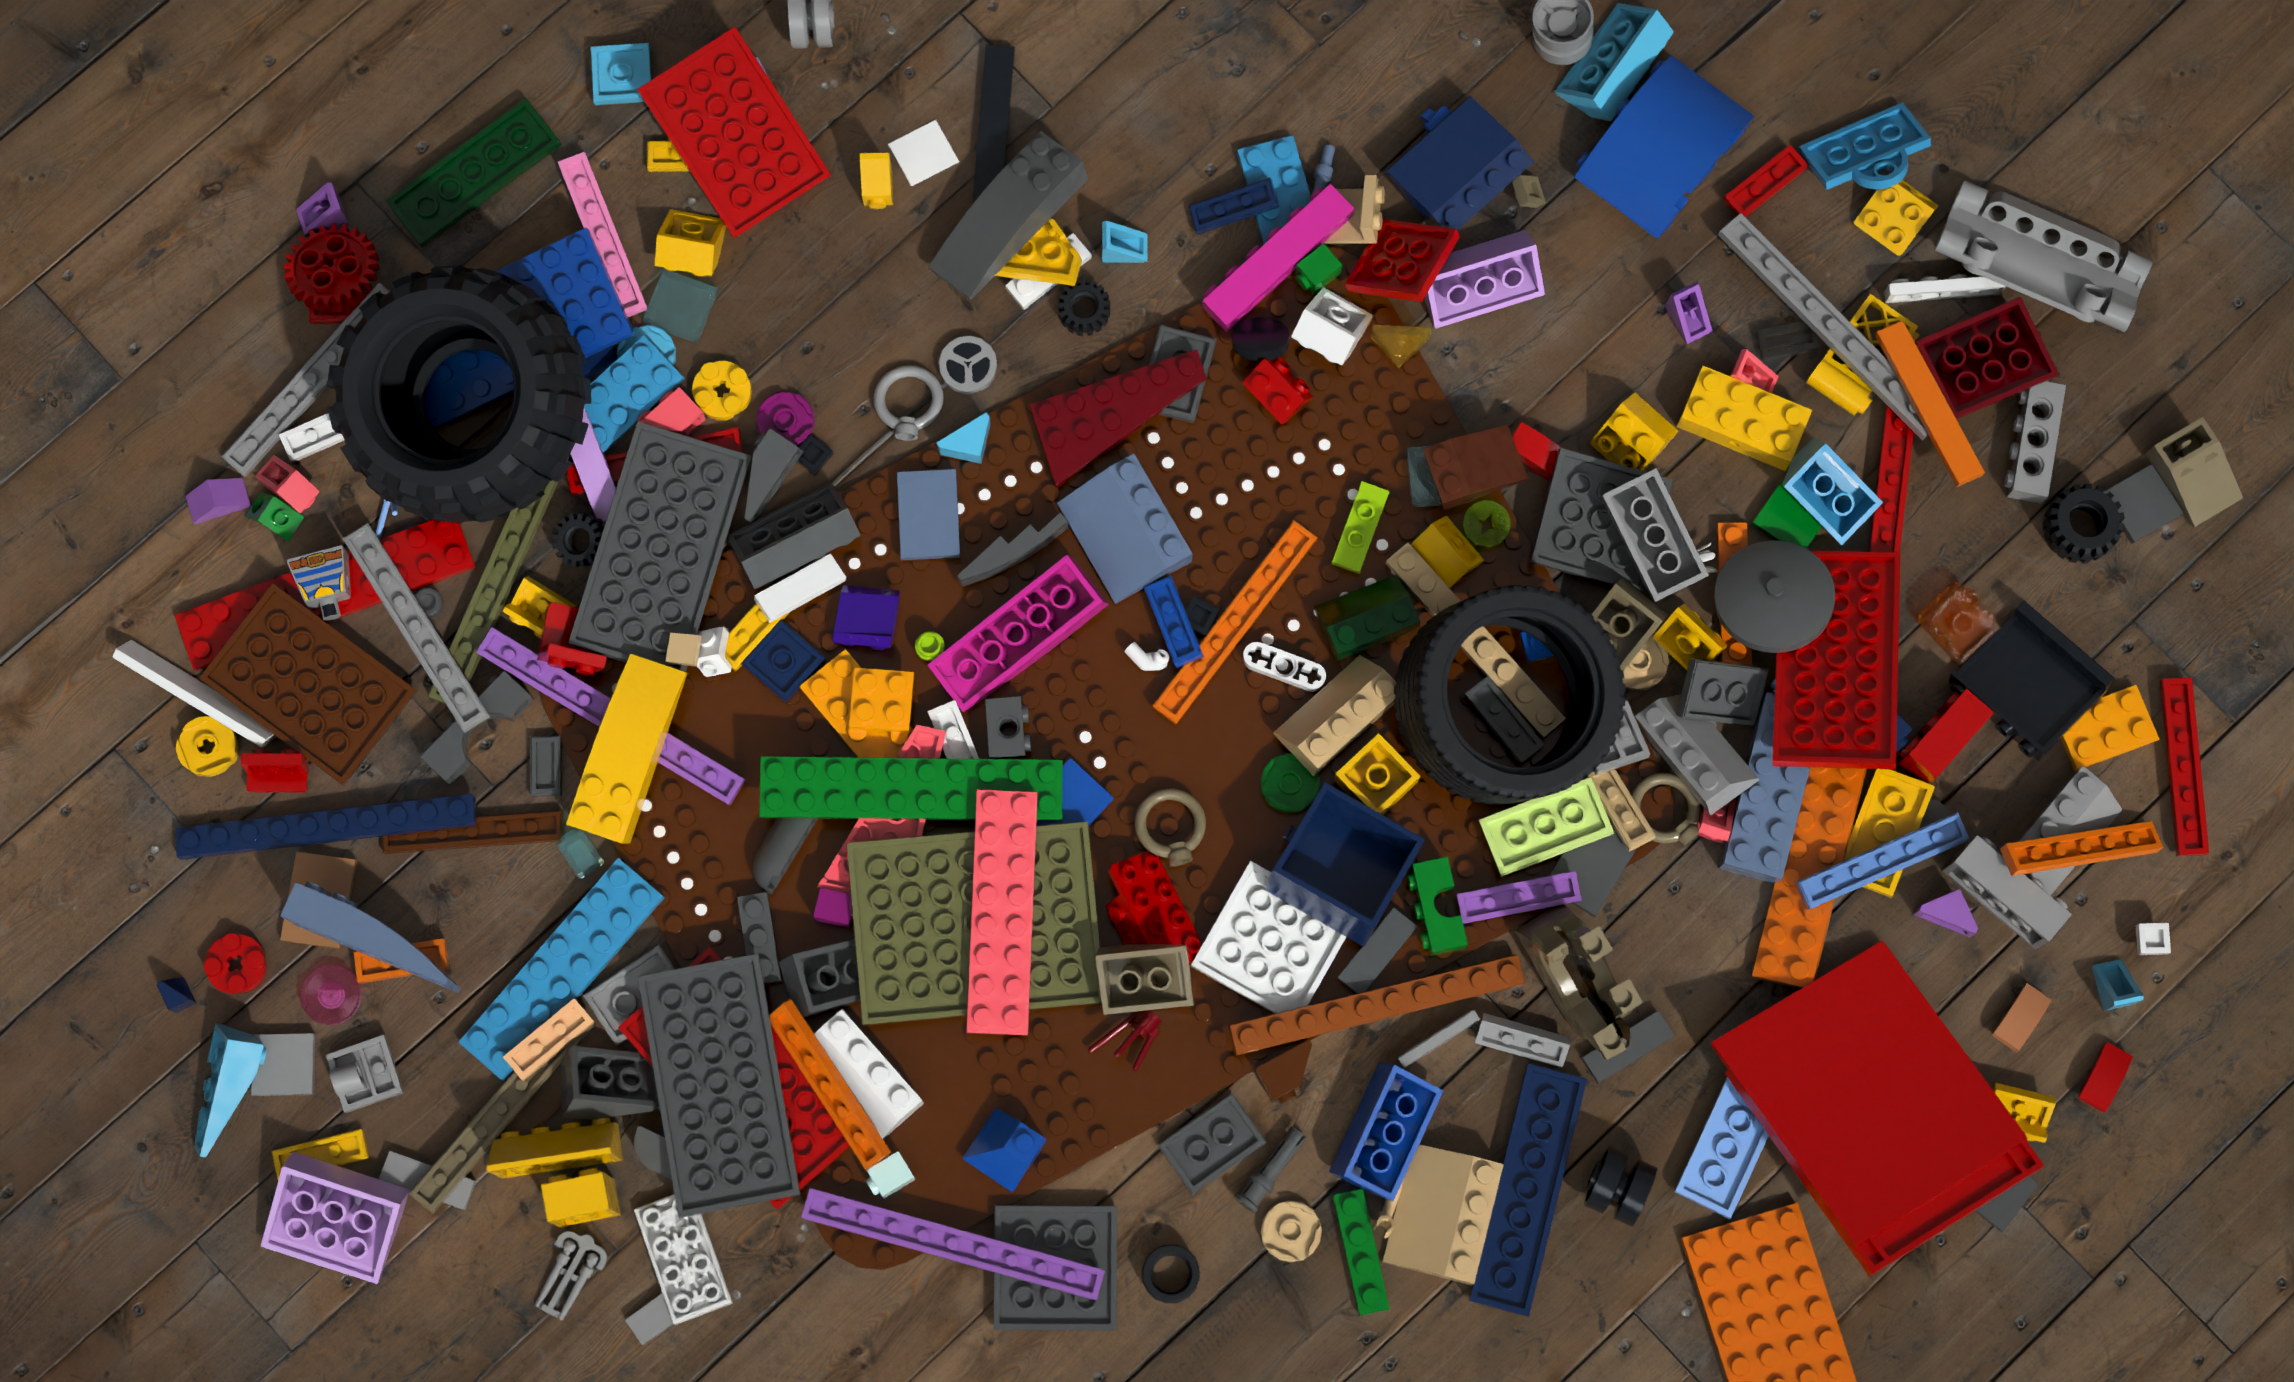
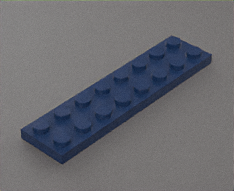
M1527 1064L1502 1163L1504 1165L1475 1283L1472 1285L1468 1301L1529 1317L1587 1079Z

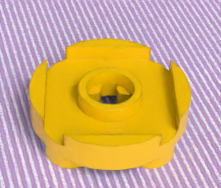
M716 361L702 366L693 381L692 394L697 406L707 417L715 420H729L747 408L751 400L752 388L747 374L742 368L732 362ZM720 384H726V388L730 389V392L724 393L723 397H718L717 391H714L715 387H719Z
M210 716L198 717L188 722L182 729L183 732L179 740L177 739L176 753L179 761L185 768L197 776L212 777L219 775L237 761L238 739L235 732ZM205 739L215 743V747L212 748V752L209 754L205 751H200V748L204 746L203 741Z

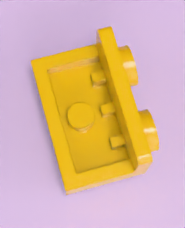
M527 576L523 578L512 602L505 605L503 612L509 615V619L517 625L527 626L534 631L535 636L541 639L546 610L549 604L558 603L574 608L578 606Z
M1995 1083L1993 1091L2028 1137L2027 1141L2045 1143L2048 1137L2047 1126L2056 1105L2055 1097Z

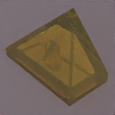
M1373 325L1371 331V340L1398 368L1429 342L1431 336V328Z

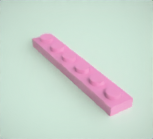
M585 152L559 161L558 165L582 225L591 232L627 317L648 310Z

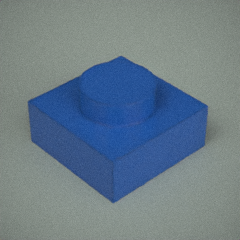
M1526 632L1520 633L1519 636L1527 663L1554 656L1535 637Z

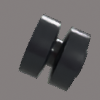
M1609 1146L1601 1161L1598 1160L1590 1175L1586 1186L1588 1192L1584 1206L1603 1214L1612 1200L1617 1201L1613 1219L1633 1227L1649 1196L1658 1168L1638 1160L1630 1172L1627 1173L1625 1168L1628 1154Z

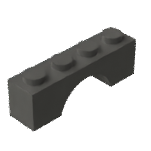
M505 671L500 675H494L485 686L487 689L478 697L490 715L488 719L503 718L513 722L534 701L531 695ZM455 717L445 725L443 729L445 732L437 740L434 738L425 745L422 750L424 753L420 756L450 786L471 766L467 753V743L470 734L477 727L475 726L464 733Z

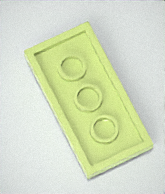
M1592 777L1586 778L1566 790L1529 800L1479 820L1501 877L1614 834Z

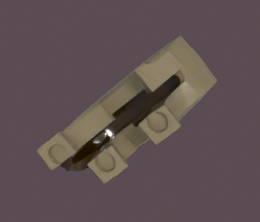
M1562 904L1554 906L1517 929L1515 932L1572 1029L1579 1036L1588 1040L1597 1051L1601 1052L1605 1060H1609L1625 1051L1629 1046L1631 1036L1629 1026L1623 1018L1643 1002L1630 979L1620 984L1614 980L1611 969L1604 957L1613 949L1600 926L1591 930L1574 912Z

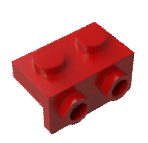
M1277 357L1272 360H1265L1264 358L1242 383L1281 424H1285L1304 403L1310 402L1314 396L1309 392L1310 387L1301 378H1296L1289 371L1290 366L1284 359Z
M256 749L252 750L251 753H242L241 766L247 773L246 789L248 792L305 793L307 791L309 763L303 754H299V751L287 749L282 750L281 753H269L267 750Z

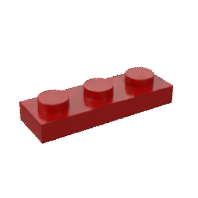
M1790 144L1726 194L1723 201L1736 216L1741 213L1746 218L1804 173L1809 165Z

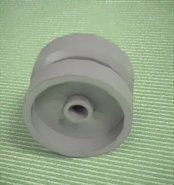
M788 0V19L792 49L808 47L810 44V30H813L814 41L818 48L833 47V28H835L833 1L811 0V2H808V0Z

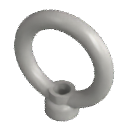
M904 365L890 370L879 380L874 392V407L877 415L886 425L895 429V438L903 441L918 439V431L931 424L937 418L943 405V390L938 379L930 371L915 365ZM915 377L921 379L931 390L932 401L929 409L916 419L908 416L897 418L889 412L886 406V392L890 385L900 378Z

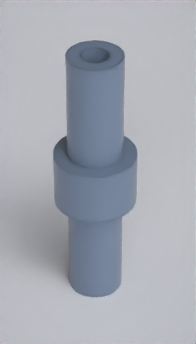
M1324 145L1320 164L1316 165L1314 173L1316 181L1313 193L1320 187L1325 189L1327 182L1331 180L1333 172L1331 164L1335 152V147L1332 145Z

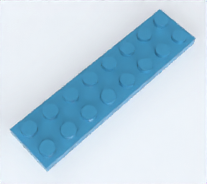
M618 858L460 1039L459 1043L505 1082L514 1070L503 1056L574 998L577 1000L665 897Z

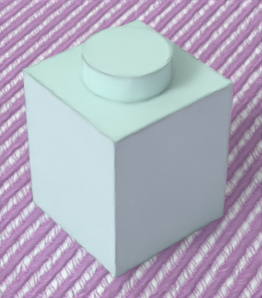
M899 1151L869 1168L867 1172L870 1177L866 1179V1182L874 1195L880 1193L883 1198H886L916 1179Z

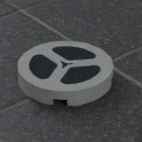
M974 336L958 337L949 342L942 350L939 360L940 374L945 384L955 392L966 395L974 394V392L988 388L995 379L997 372L996 354L992 347L981 338Z

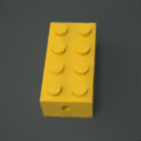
M1702 366L1677 427L1786 471L1794 457L1812 410Z

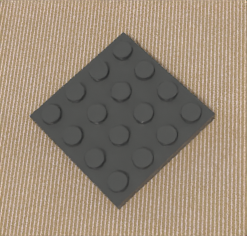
M1559 448L1529 563L1614 586L1623 578L1639 592L1644 593L1645 586L1600 496L1647 472ZM1661 476L1669 493L1673 479Z
M995 1206V1240L1105 1270V1274L1096 1301L994 1272V1330L1117 1331V1206Z

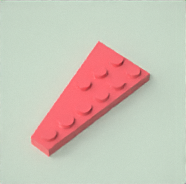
M916 725L897 758H940L946 731ZM858 819L817 888L851 894L847 843L921 837L926 820Z

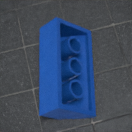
M1379 1062L1329 1173L1357 1187L1394 1201L1443 1090L1394 1064Z

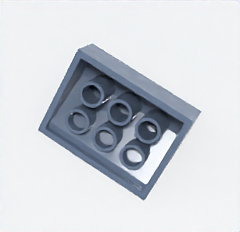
M1135 454L1108 467L1057 502L1059 509L1068 520L1070 528L1114 604L1144 589V586L1156 582L1192 562L1193 553Z

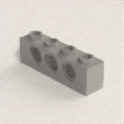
M2046 381L2019 393L2018 404H2022L2020 415H2016L2013 425V431L2017 432L2016 442H2012L2009 450V459L2013 460L2011 470H2007L2004 480V487L2008 488V498L2042 504L2047 499L2066 385ZM2032 408L2041 409L2044 418L2036 417L2032 412ZM2027 436H2035L2039 440L2040 445H2031ZM2023 463L2031 464L2035 469V474L2027 473L2023 468Z

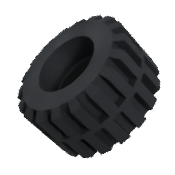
M2085 483L2082 487L2077 484L2069 490L2063 491L2050 504L2044 515L2046 519L2043 522V529H2047V532L2044 534L2045 540L2051 539L2052 544L2049 546L2052 551L2057 548L2060 551L2058 556L2062 559L2069 556V562L2076 563L2081 559L2082 563H2088L2092 559L2095 561L2101 558L2114 547L2121 538L2120 534L2124 531L2125 525L2121 524L2125 517L2124 512H2118V509L2122 506L2119 501L2115 503L2112 501L2114 495L2110 491L2104 494V488L2099 485L2092 489V484ZM2082 510L2089 513L2097 523V535L2095 537H2084L2075 532L2069 520L2071 511Z

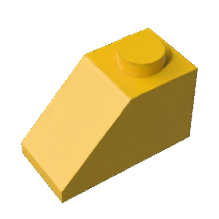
M860 153L861 188L864 206L882 209L886 205H893L892 167L889 153Z

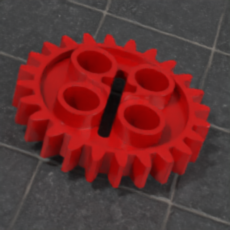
M332 223L330 230L326 231L324 226H320L319 233L317 234L313 230H309L310 237L308 239L299 236L300 246L291 245L294 254L285 255L288 263L283 265L286 272L284 278L291 294H294L298 302L303 300L307 308L314 304L316 310L319 311L323 305H326L328 312H331L333 305L337 304L340 310H343L344 302L346 301L353 306L355 305L353 298L357 296L364 299L362 290H372L373 288L369 281H377L378 279L375 271L380 270L377 262L379 256L373 242L368 240L365 233L360 235L356 227L349 231L347 225L344 224L340 230H337L335 223Z

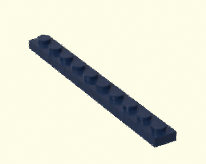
M473 794L180 827L176 828V854L178 859L183 860L477 826L475 796Z

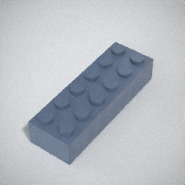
M1767 692L1761 699L1745 761L1759 781L1736 797L1732 829L1728 841H1725L1719 869L1775 884V882L1779 883L1783 879L1810 767L1772 765L1775 694Z

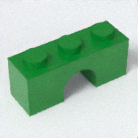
M1448 857L1412 864L1411 872L1407 873V881L1410 891L1415 890L1418 902H1413L1416 919H1422L1424 931L1420 932L1423 949H1428L1430 956L1465 949L1468 943L1461 915L1444 917L1434 907L1435 896L1442 892L1451 891L1454 887Z

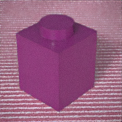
M820 888L813 916L815 921L851 929L853 923L851 894Z

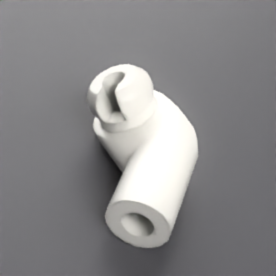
M1136 642L1130 644L1124 651L1144 671L1164 669L1169 661V654L1165 650L1159 649L1157 652L1145 653Z

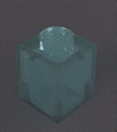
M581 829L577 832L572 830L566 833L560 839L561 843L557 845V848L580 880L605 863L588 836Z

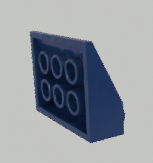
M1469 96L1385 172L1428 225L1458 230L1534 161L1517 139L1475 99Z

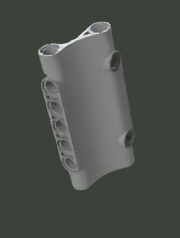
M1963 180L1934 251L1961 262L1962 266L1973 274L1988 278L2072 314L2082 321L2094 322L2096 320L2122 332L2127 330L2136 310L2140 290L2151 269L2153 260L2129 250L2122 257L2120 256V244L2111 237L2005 192H1995L1987 199V189ZM2002 206L2006 211L1998 213L1992 207ZM2027 217L2032 220V223L2023 224L2019 218ZM2056 229L2060 234L2052 236L2046 230ZM2081 240L2086 243V246L2077 247L2073 242ZM2109 252L2114 257L2106 259L2101 257L2100 253Z

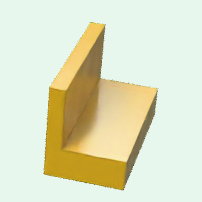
M1447 515L1433 522L1411 544L1449 588H1452L1466 573L1477 568L1484 561Z

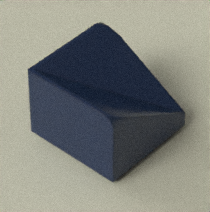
M173 978L157 983L159 992L168 1010L178 1013L197 1004L185 978Z

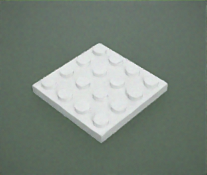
M1250 861L1192 962L1191 967L1274 1014L1307 1006L1345 941L1346 936L1265 891L1264 889L1271 876V872Z

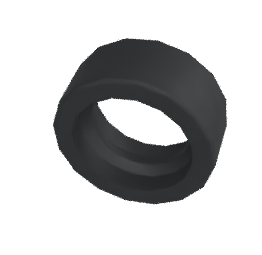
M1176 1244L1163 1245L1154 1249L1146 1258L1142 1268V1279L1147 1292L1154 1299L1163 1303H1179L1188 1299L1196 1290L1200 1280V1267L1195 1256L1188 1249ZM1166 1256L1181 1258L1189 1269L1187 1284L1176 1292L1161 1290L1153 1279L1155 1264Z

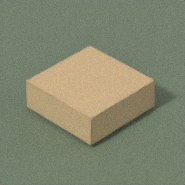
M670 632L666 662L668 664L697 667L702 637L699 635Z

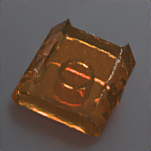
M1958 580L1946 585V588L1916 614L1918 623L1958 665L1962 664L2000 628L1992 612L1985 610L1979 604V596L1974 589L1964 588Z

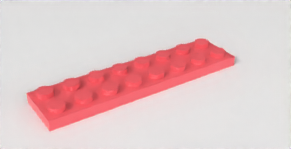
M977 790L966 1033L1028 1035L1037 792Z

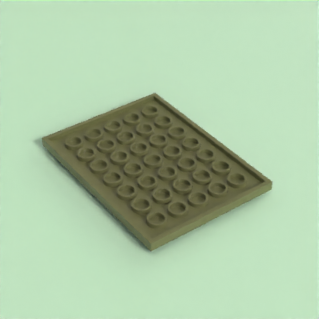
M1088 822L1036 826L1029 1010L1102 1003L1095 957L1100 948ZM975 832L847 843L863 1025L967 1016Z

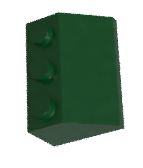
M1396 575L1314 606L1315 613L1336 662L1419 629L1421 623L1410 595Z

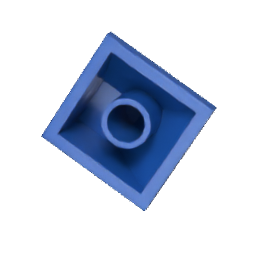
M996 1108L962 1159L1013 1193L1047 1141L1022 1122Z

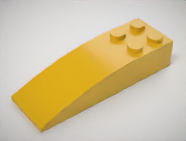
M630 654L594 741L566 825L621 844L631 843L687 672Z

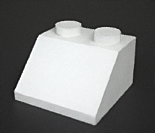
M1323 287L1304 309L1291 337L1297 340L1303 347L1313 349L1324 355L1328 361L1343 365L1353 352L1374 315Z

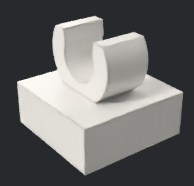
M2141 923L2136 925L2138 955L2171 953L2169 923Z

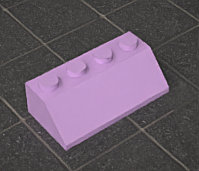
M1523 230L1450 253L1424 298L1434 328H1440L1545 295L1535 242L1527 231Z

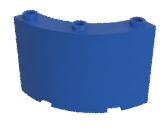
M1672 55L1665 62L1659 60L1650 72L1652 76L1630 101L1625 99L1616 111L1619 116L1592 152L1588 153L1586 151L1576 165L1580 169L1574 176V178L1657 239L1667 231L1689 199L1685 197L1686 193L1691 194L1696 186L1704 181L1715 167L1719 157L1722 154L1725 155L1740 139L1755 117Z

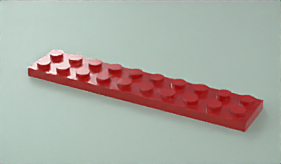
M433 519L379 539L411 592L476 568L460 523ZM350 550L347 552L349 555L351 598L338 602L341 613L339 618L383 603ZM290 572L174 616L192 668L197 672L209 666L272 583L323 620L321 608L310 609L305 604ZM333 619V620H323V621H325L326 623H329V622L334 621V620H337V619Z

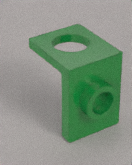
M263 492L258 494L245 514L246 518L261 523L286 541H290L304 519L303 515L275 496ZM263 502L261 508L256 512L258 506Z

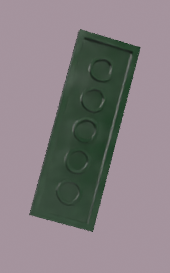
M525 98L388 198L386 202L423 248L562 144Z

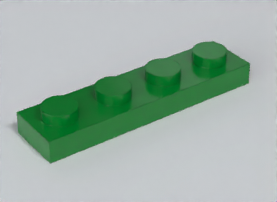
M1363 1189L1333 1195L1358 1314L1362 1316L1389 1310Z

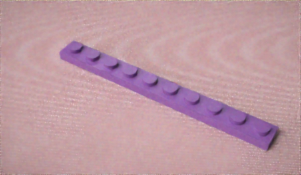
M491 627L476 653L595 725L601 726L611 700L610 697L565 670L550 667L547 665L548 662L537 660L538 654ZM667 733L658 763L726 804L731 805L746 779Z
M811 1188L809 1189L801 1216L802 1219L1096 1301L1105 1274V1270Z

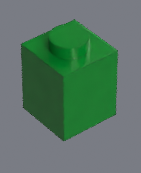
M1323 243L1297 264V276L1295 278L1304 290L1309 289L1315 295L1341 274L1342 264Z

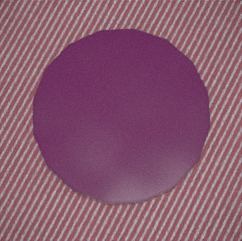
M777 392L767 397L759 406L756 417L757 430L761 434L762 432L767 433L769 429H772L799 447L810 434L812 435L815 426L814 413L808 401L799 394Z

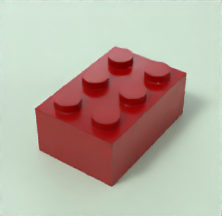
M1968 689L1960 695L1954 692L1937 710L1941 716L1935 714L1918 732L1922 737L1920 738L1916 735L1899 753L1903 759L1897 765L1910 777L1928 784L1933 782L1993 715L1994 712Z

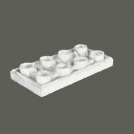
M674 1194L634 1209L674 1325L733 1303L702 1214L678 1218Z

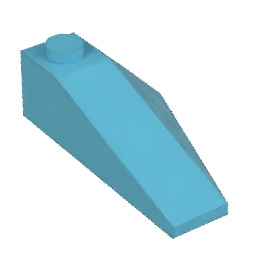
M215 1023L207 1062L211 1063V1077L208 1080H204L203 1085L204 1100L207 1102L206 1107L202 1106L199 1111L194 1148L200 1157L208 1155L255 1078L259 1065H263L266 1056V1048L263 1047L264 1044L257 1036L219 1023Z

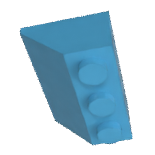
M1815 437L1793 457L1782 483V486L1841 545L1883 503L1825 442Z

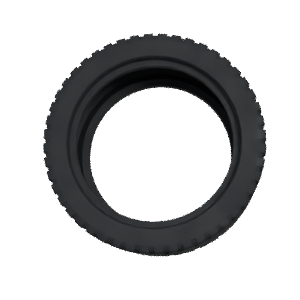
M1521 585L1501 586L1486 590L1443 609L1417 631L1418 634L1413 636L1409 642L1410 646L1406 647L1403 653L1404 658L1401 659L1398 666L1400 669L1396 674L1395 681H1397V684L1394 686V694H1396L1394 708L1397 711L1395 717L1396 721L1399 722V733L1404 738L1402 741L1405 747H1408L1410 750V756L1412 759L1415 758L1417 766L1421 770L1423 769L1430 779H1434L1437 785L1441 788L1445 787L1446 791L1452 794H1458V797L1470 799L1473 802L1497 805L1512 804L1566 790L1582 781L1583 777H1587L1593 772V768L1600 765L1602 758L1607 756L1610 746L1614 744L1616 733L1620 731V721L1623 720L1624 716L1623 706H1625L1626 701L1624 697L1626 688L1625 684H1623L1624 672L1620 668L1622 664L1620 658L1615 653L1617 650L1614 644L1610 642L1611 638L1607 632L1602 630L1603 626L1599 621H1595L1593 619L1594 616L1589 611L1583 610V606L1572 602L1573 600L1567 596H1560V593L1553 590L1548 591L1547 588L1543 587L1535 588V586L1531 585L1523 587ZM1482 626H1508L1535 637L1554 655L1566 679L1569 708L1564 730L1552 750L1539 762L1528 768L1500 765L1480 755L1461 736L1449 710L1447 681L1452 661L1463 642Z

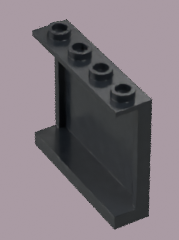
M2024 600L2016 608L2014 615L1957 672L1953 671L1951 673L1948 683L1951 684V690L1959 695L1966 689L1973 693L1994 712L1990 719L1996 724V729L2003 736L2013 738L2018 743V748L2026 756H2033L2039 761L2112 687L2115 678Z

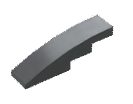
M1059 513L1039 532L1029 525L1009 544L999 536L957 575L958 583L963 587L990 578L1021 563L1045 548L1067 530L1068 520Z

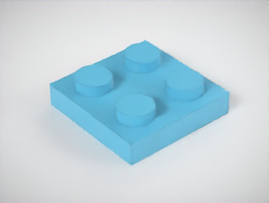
M649 43L591 47L594 104L607 105L644 102L637 89L652 80Z

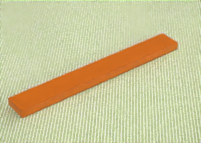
M1292 521L1199 645L1204 657L1181 667L1152 705L1153 709L1177 725L1316 542L1317 537L1296 521Z

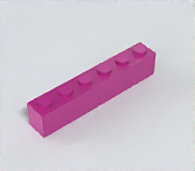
M1331 184L1325 189L1322 187L1318 188L1310 196L1309 200L1311 202L1304 208L1301 206L1296 208L1289 215L1288 219L1290 221L1284 227L1277 226L1267 236L1268 241L1261 248L1258 245L1252 248L1245 257L1247 260L1240 267L1234 265L1225 274V281L1219 286L1216 284L1212 285L1204 293L1203 297L1205 299L1203 300L1202 308L1226 333L1296 269L1300 261L1325 243L1353 217L1355 208Z

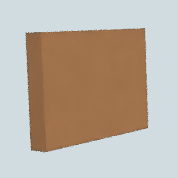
M296 851L288 897L295 882L305 886L308 881L330 892V897H333L334 893H338L351 899L358 861ZM284 919L280 937L281 941L342 950L341 944L300 928Z

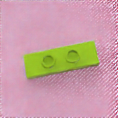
M1363 481L1361 482L1332 565L1360 574L1390 491Z

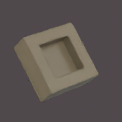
M1519 175L1512 181L1515 189L1514 195L1519 206L1538 208L1546 203L1537 176Z

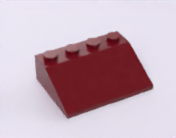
M2021 297L1915 341L1956 420L2059 376L2053 360Z

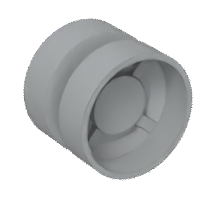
M1538 0L1533 10L1532 37L1535 50L1544 60L1557 65H1568L1579 61L1588 53L1593 42L1594 13L1588 0Z

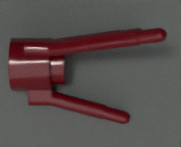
M1151 1010L1132 1012L1126 1020L1089 1047L1088 1051L1090 1053L1094 1052L1132 1024L1130 1028L1133 1031L1114 1052V1056L1119 1057L1138 1035L1141 1038H1145L1148 1035L1132 1067L1134 1071H1137L1153 1040L1160 1033L1157 1027L1162 1021Z

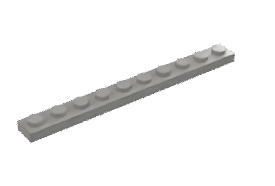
M1741 213L1720 230L1718 236L1922 441L1929 436L1889 361Z

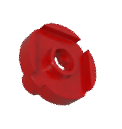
M229 933L218 939L210 947L203 968L211 984L220 991L235 995L247 993L257 988L266 975V954L263 947L253 938L244 934ZM241 956L242 960L240 963L243 965V968L241 970L235 969L231 972L229 969L231 967L230 960Z

